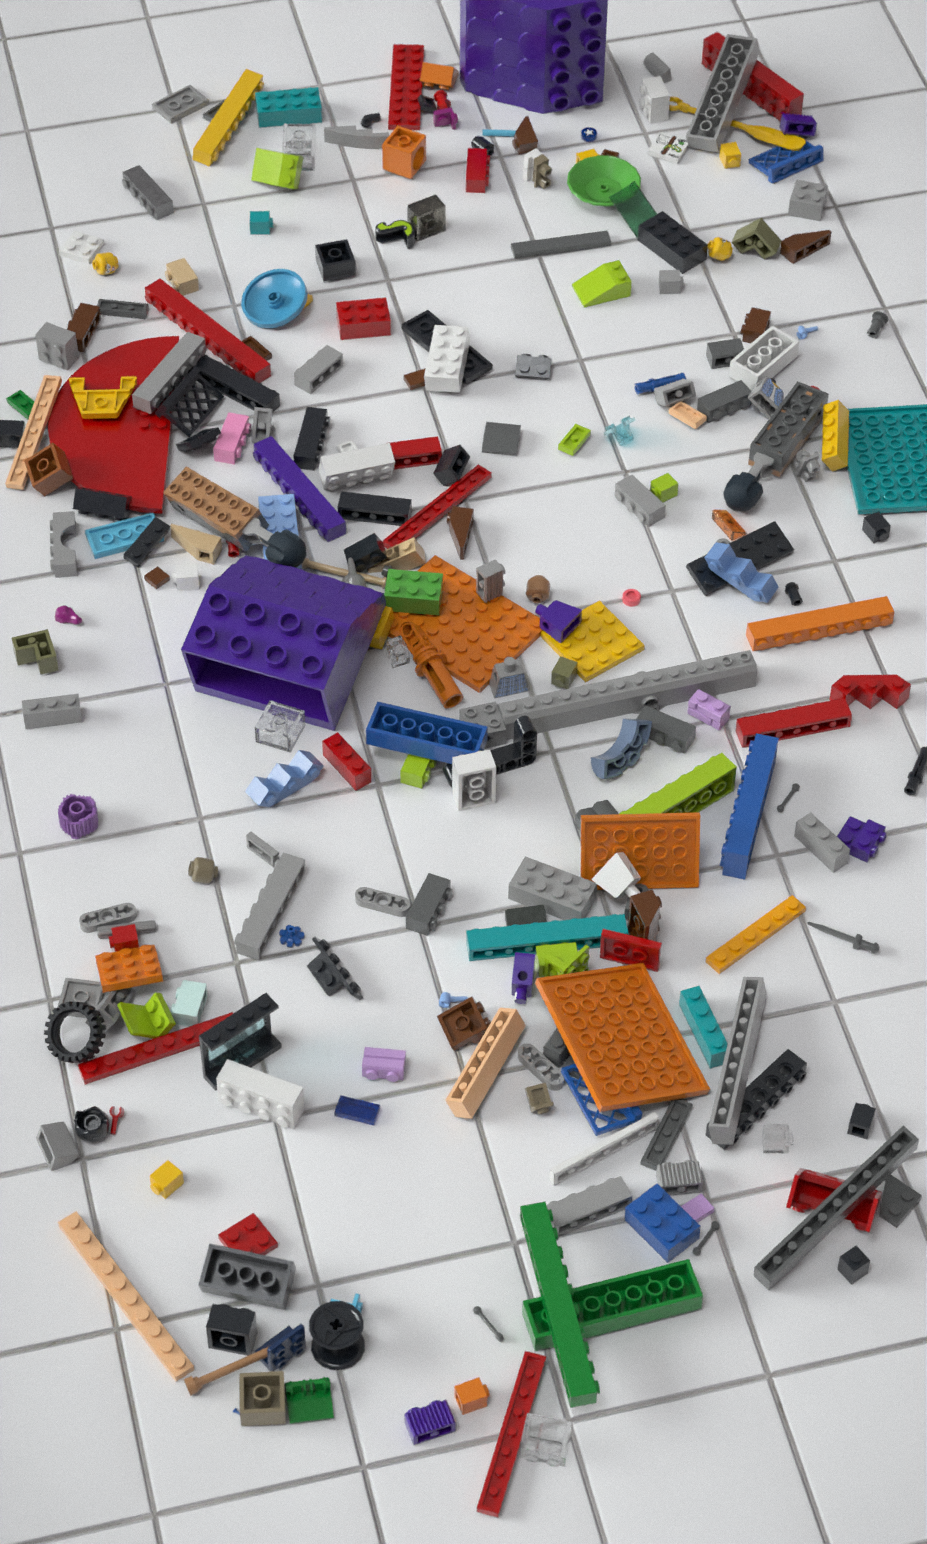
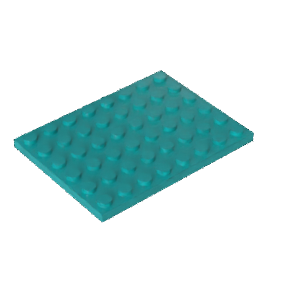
M927 404L848 409L847 470L858 515L874 514L876 512L927 511Z

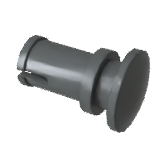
M880 311L873 313L872 324L867 331L869 337L876 338L880 329L888 322V316Z

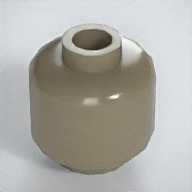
M196 857L193 861H190L188 876L191 877L193 882L209 884L213 878H217L218 866H215L213 859Z

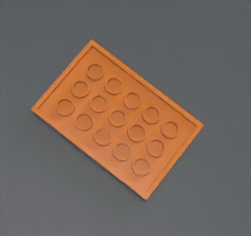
M700 812L581 815L580 877L594 882L592 878L616 853L624 852L640 875V880L636 884H644L648 889L699 887ZM597 884V890H604Z

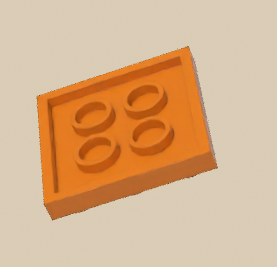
M155 944L142 945L132 949L124 948L116 952H103L100 955H95L103 993L163 982Z

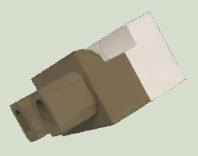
M538 149L525 154L522 178L526 182L529 180L533 181L535 188L541 186L543 189L549 187L551 180L548 176L552 173L549 159Z

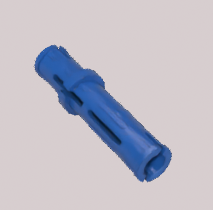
M682 372L635 383L636 394L649 391L654 392L655 388L686 379V376Z

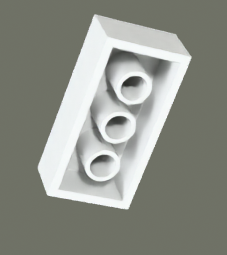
M434 326L424 374L426 390L460 392L470 344L469 327Z
M771 326L730 361L729 377L736 381L742 380L748 388L753 389L764 378H773L798 356L799 340Z
M390 443L322 456L318 471L323 489L335 490L340 486L346 485L350 487L359 482L369 483L374 479H387L392 476L395 460Z
M228 1059L216 1078L218 1100L225 1106H233L244 1113L257 1115L263 1120H270L282 1127H289L291 1129L295 1128L304 1112L303 1087Z

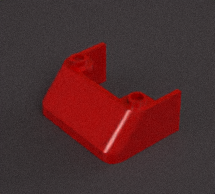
M800 1168L794 1175L786 1208L790 1209L792 1207V1210L804 1213L805 1210H815L845 1180ZM875 1189L845 1219L855 1224L854 1228L870 1232L882 1192Z

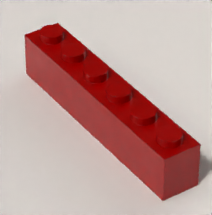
M845 698L833 699L831 701L738 718L735 731L742 748L749 747L751 740H755L756 733L776 737L780 741L847 728L851 725L852 713Z

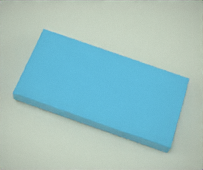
M154 513L84 530L94 558L98 559L127 551L155 518Z

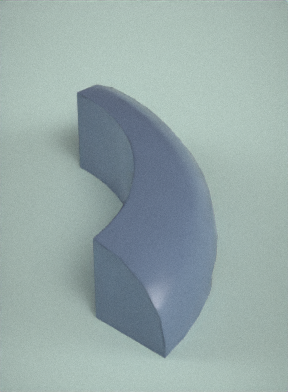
M623 719L619 736L612 747L599 756L591 757V766L596 776L601 779L613 778L622 774V771L629 766L632 767L641 756L639 753L643 745H646L648 742L652 721Z

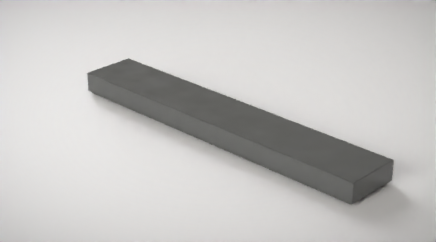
M606 230L511 243V250L514 259L611 246V239Z

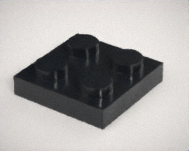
M219 427L204 429L176 444L179 451H195L203 447L202 444L215 441L217 439L216 436L221 434Z

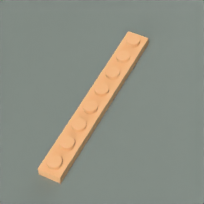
M44 375L5 483L7 488L24 490L29 476L25 460L37 453L62 383L61 376Z

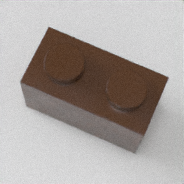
M751 307L750 313H746L744 323L746 324H742L741 327L742 342L751 344L768 330L771 311Z

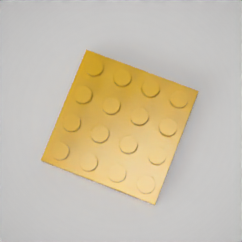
M600 600L582 610L581 623L562 643H559L545 631L541 632V638L559 656L578 662L577 675L585 683L642 652L645 648V645Z

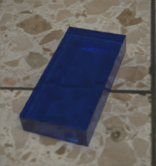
M340 1095L334 1116L374 1126L380 1111V1105Z

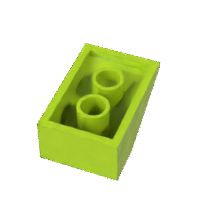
M256 148L251 180L298 189L304 156Z
M620 260L602 264L572 283V287L585 308L630 297L632 281Z

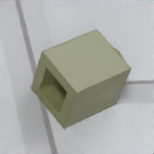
M560 656L551 673V684L569 689L577 675L578 662Z

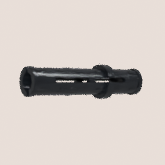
M927 747L920 749L913 770L908 774V782L904 788V792L907 795H915L918 785L922 783V775L927 766Z

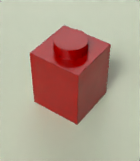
M135 924L111 928L112 936L108 937L110 948H114L115 952L124 948L132 949L139 947Z

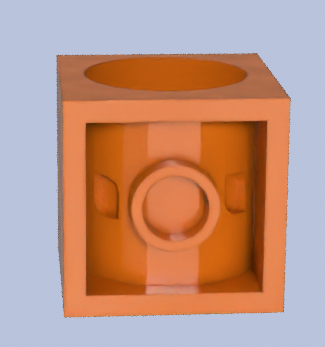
M397 125L382 144L383 170L412 179L426 161V135Z

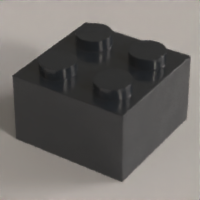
M348 239L315 245L316 263L323 282L356 276L355 258Z
M212 1304L206 1324L208 1348L246 1356L251 1355L257 1337L256 1312L248 1308H233L227 1304Z

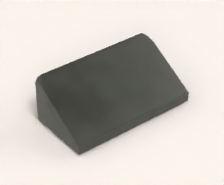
M544 905L506 909V926L547 922Z

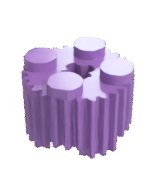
M70 794V796L66 795V798L63 797V802L59 805L58 817L60 828H62L65 834L68 833L72 839H80L82 835H89L90 832L98 828L96 802L91 796L85 797L84 795L76 796L75 794Z

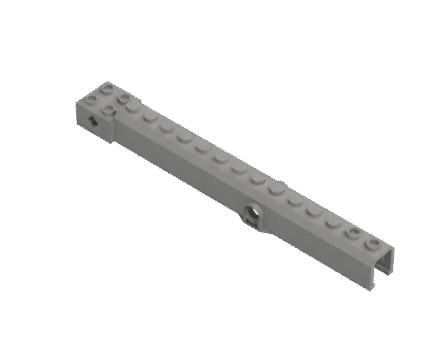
M747 650L649 672L640 671L630 676L498 704L491 702L459 709V720L488 727L486 749L504 745L506 740L513 739L514 722L521 716H528L531 719L538 734L630 713L640 714L645 705L659 711L665 706L689 701L698 689L714 696L756 687L757 665L751 651Z

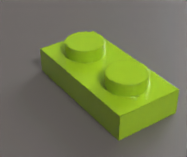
M575 424L558 444V450L574 456L591 435V430Z

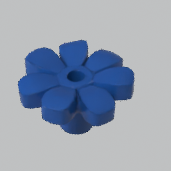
M287 925L286 930L281 929L279 932L281 936L280 943L282 945L286 944L287 947H293V943L296 946H300L302 944L301 939L305 937L304 932H301V928L298 926Z

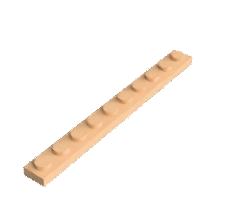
M77 1211L58 1222L60 1229L175 1382L194 1371L193 1364Z

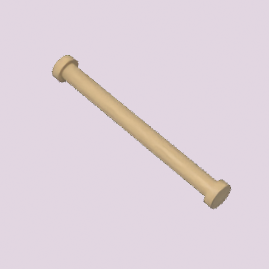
M305 558L302 564L304 569L312 568L340 576L348 575V570L310 561L309 558ZM356 572L364 577L365 582L381 585L382 588H385L387 577L379 578Z

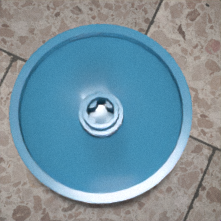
M288 269L269 270L258 275L248 284L242 295V310L246 318L258 327H280L291 322L301 313L306 304L308 292L303 279L297 273Z

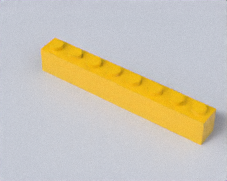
M245 69L194 146L192 160L207 166H211L213 161L217 160L219 152L223 151L226 141L231 139L232 132L237 130L239 122L244 119L245 112L250 110L252 102L255 101V92L263 90L262 74Z

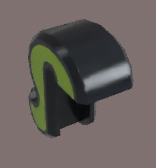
M396 220L390 225H386V222H381L375 227V239L379 243L403 239L407 249L415 244V229L410 222L405 220Z

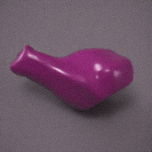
M63 605L55 611V620L59 623L76 625L82 623V618L71 607Z

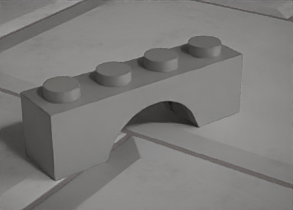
M75 512L53 513V520H50V531H53V533H50V543L53 544V546H50V555L54 558L50 560L51 571H55V578L77 576L76 552L64 546L68 540L76 537Z

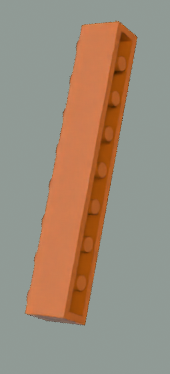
M884 596L747 623L746 637L752 651L765 650L893 624L894 610L888 597Z

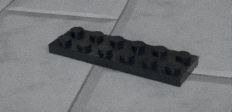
M426 310L404 322L402 330L429 352L434 326L447 325L432 312ZM470 345L462 379L465 384L493 369V364Z
M776 521L729 543L736 557L751 559L756 570L794 551V548ZM706 555L688 563L686 568L704 596H707L730 583L711 571L704 558Z

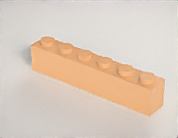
M499 1008L445 1101L455 1117L473 1118L526 1026L517 1009Z

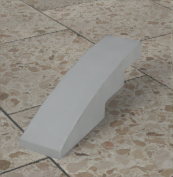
M356 126L324 127L325 142L353 148L382 149L383 142L389 136V132L373 133L372 129L356 130Z

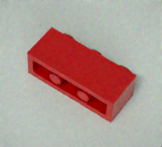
M468 148L466 168V192L485 193V186H489V177H487L489 176V166L487 165H490V155H487V149Z
M438 436L390 442L395 460L393 470L438 464L442 456Z
M338 732L322 741L323 756L355 791L371 783V767Z

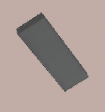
M99 299L97 306H100L101 315L146 320L149 310V304Z

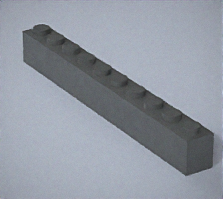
M903 1125L754 1267V1277L768 1290L773 1288L917 1150L919 1139Z

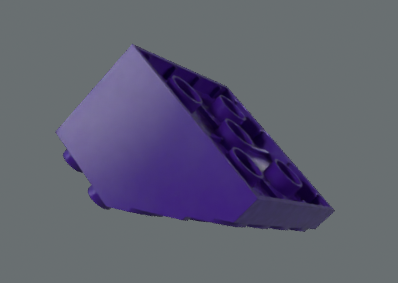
M460 0V82L465 92L541 114L560 112L570 108L603 102L608 0Z
M245 555L209 584L181 648L194 689L199 693L335 731L386 606L385 595L368 587L345 583L328 576L316 575L299 568L284 566L259 557Z

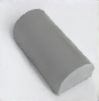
M655 53L648 54L644 59V66L655 76H661L664 83L670 82L671 69Z

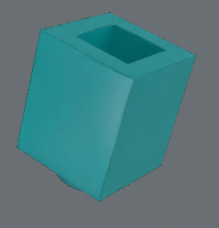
M250 211V235H270V228H273V218H270V211Z

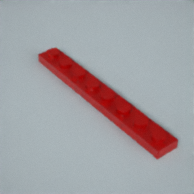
M479 464L460 478L459 481L455 482L383 540L384 547L388 549L411 538L416 539L451 511L453 506H457L492 478V472Z
M233 1012L78 1064V1070L83 1082L86 1085L200 1046L199 1035L232 1015Z
M528 1351L524 1352L476 1512L499 1518L545 1366L546 1356Z

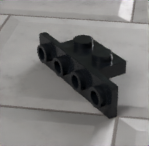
M313 937L312 940L321 953L307 967L325 993L331 996L344 984L352 996L361 1000L363 998L359 992L361 988L356 982L351 981L349 971L345 967H341L339 957L335 953H331L329 943L325 939L320 940L317 937Z

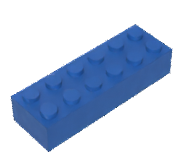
M377 701L366 728V744L452 764V757L484 751L487 744L488 727Z

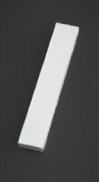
M653 1112L551 1168L550 1182L554 1186L657 1130L659 1116L656 1112Z

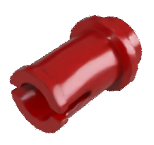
M226 540L228 556L232 558L238 557L239 547Z

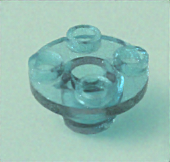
M630 415L621 419V424L617 426L613 423L605 427L604 436L612 433L615 435L620 446L631 443L634 440V436L629 426L636 419L635 417L631 418Z

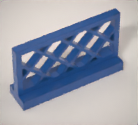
M806 141L801 151H782L789 149L777 146L750 158L749 164L767 175L768 181L773 184L824 161L823 146L820 144L814 146Z
M576 1064L561 1068V1073L595 1136L631 1125L642 1119L643 1113L639 1106L615 1109L610 1117L600 1114L598 1109L597 1112L589 1110L587 1108L588 1102L593 1104L595 1102L590 1092L588 1096L578 1092L579 1086L587 1088L585 1082L582 1081V1076L578 1080L569 1075V1072L573 1071L580 1073ZM618 1112L624 1114L626 1119L620 1121L613 1117ZM596 1119L607 1121V1126L598 1128L595 1123Z

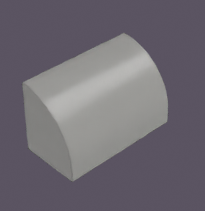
M65 1122L40 1126L36 1139L50 1171L60 1169L72 1163L79 1153Z

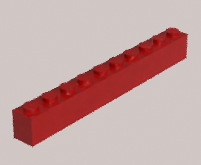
M161 278L145 287V299L149 304H152L181 329L205 338L206 347L214 355L222 359L225 364L258 383L271 377V364Z

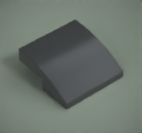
M486 422L482 452L517 456L521 425Z

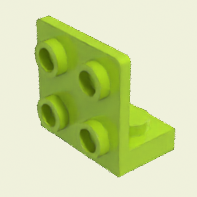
M585 945L567 963H564L561 958L550 953L545 957L544 977L588 971L590 947Z
M155 992L144 1006L119 1002L117 1005L129 1033L133 1036L154 1039L168 1034L176 1024L162 993Z

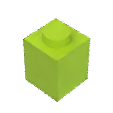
M666 473L651 481L650 491L660 501L666 502L678 495L679 483L669 473Z

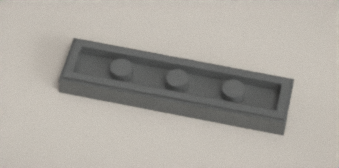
M681 1099L671 1101L641 1159L640 1165L657 1171V1165L665 1163L692 1110L693 1104Z

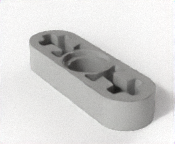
M368 887L358 888L355 892V902L360 907L398 917H405L410 909V901L402 896ZM380 899L388 901L385 905H380L377 902Z
M123 903L84 913L79 918L80 928L85 933L97 931V927L133 922L137 917L136 907L132 903ZM105 915H112L113 919L105 921L103 917Z
M523 1044L519 1047L518 1060L542 1083H546L548 1089L558 1091L563 1088L564 1077L561 1071L535 1046ZM537 1064H544L547 1068L541 1071L536 1069L535 1066ZM551 1077H552L554 1080L559 1079V1082H557V1081H553V1082H552V1081H551Z

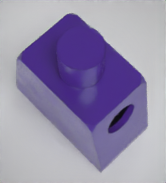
M557 600L553 601L548 607L539 604L535 610V613L540 616V628L559 643H562L581 623V609Z
M515 952L511 995L515 996L514 1002L517 1004H525L527 997H532L535 954Z

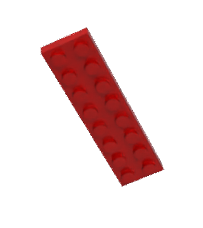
M393 44L388 130H394L397 125L410 130H420L421 108L418 97L422 95V82L420 78L424 62V45Z

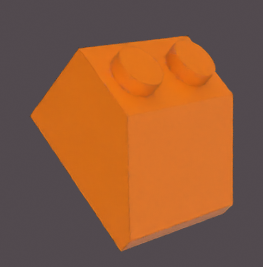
M423 62L420 81L426 87L438 85L440 89L448 90L449 87H454L459 71L455 67Z

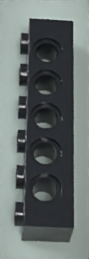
M787 1049L746 1087L733 1145L738 1141L739 1136L743 1132L747 1133L757 1119L761 1120L765 1116L766 1111L770 1107H775L784 1094H789L794 1084L801 1082L805 1078L807 1063L791 1050ZM708 1123L706 1127V1136L709 1139H711ZM717 1144L723 1150L730 1146L729 1144Z

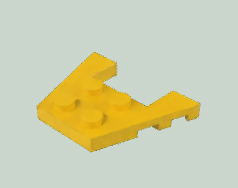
M137 376L121 377L120 389L85 390V377L69 378L70 387L82 419L118 418L137 385Z

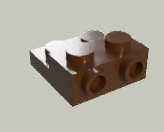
M472 996L437 1016L454 1051L471 1041L474 1044L480 1042L491 1023L489 1018H484L482 1014L486 1012L480 1001L476 1002Z

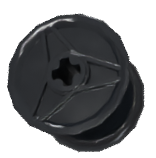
M330 1301L319 1306L309 1320V1332L313 1338L311 1341V1352L315 1361L322 1367L330 1370H344L354 1366L361 1360L364 1354L363 1318L360 1311L352 1304L343 1301Z

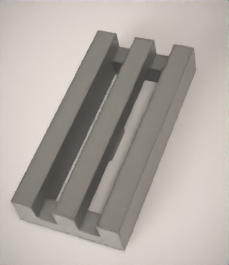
M249 832L246 835L247 848L274 867L276 860L279 859V852L253 832Z

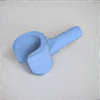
M799 326V332L796 334L799 339H804L807 337V333L818 330V327L805 328L804 326Z
M443 992L439 999V1006L448 1008L450 1002L464 1001L468 997L451 996L450 993Z

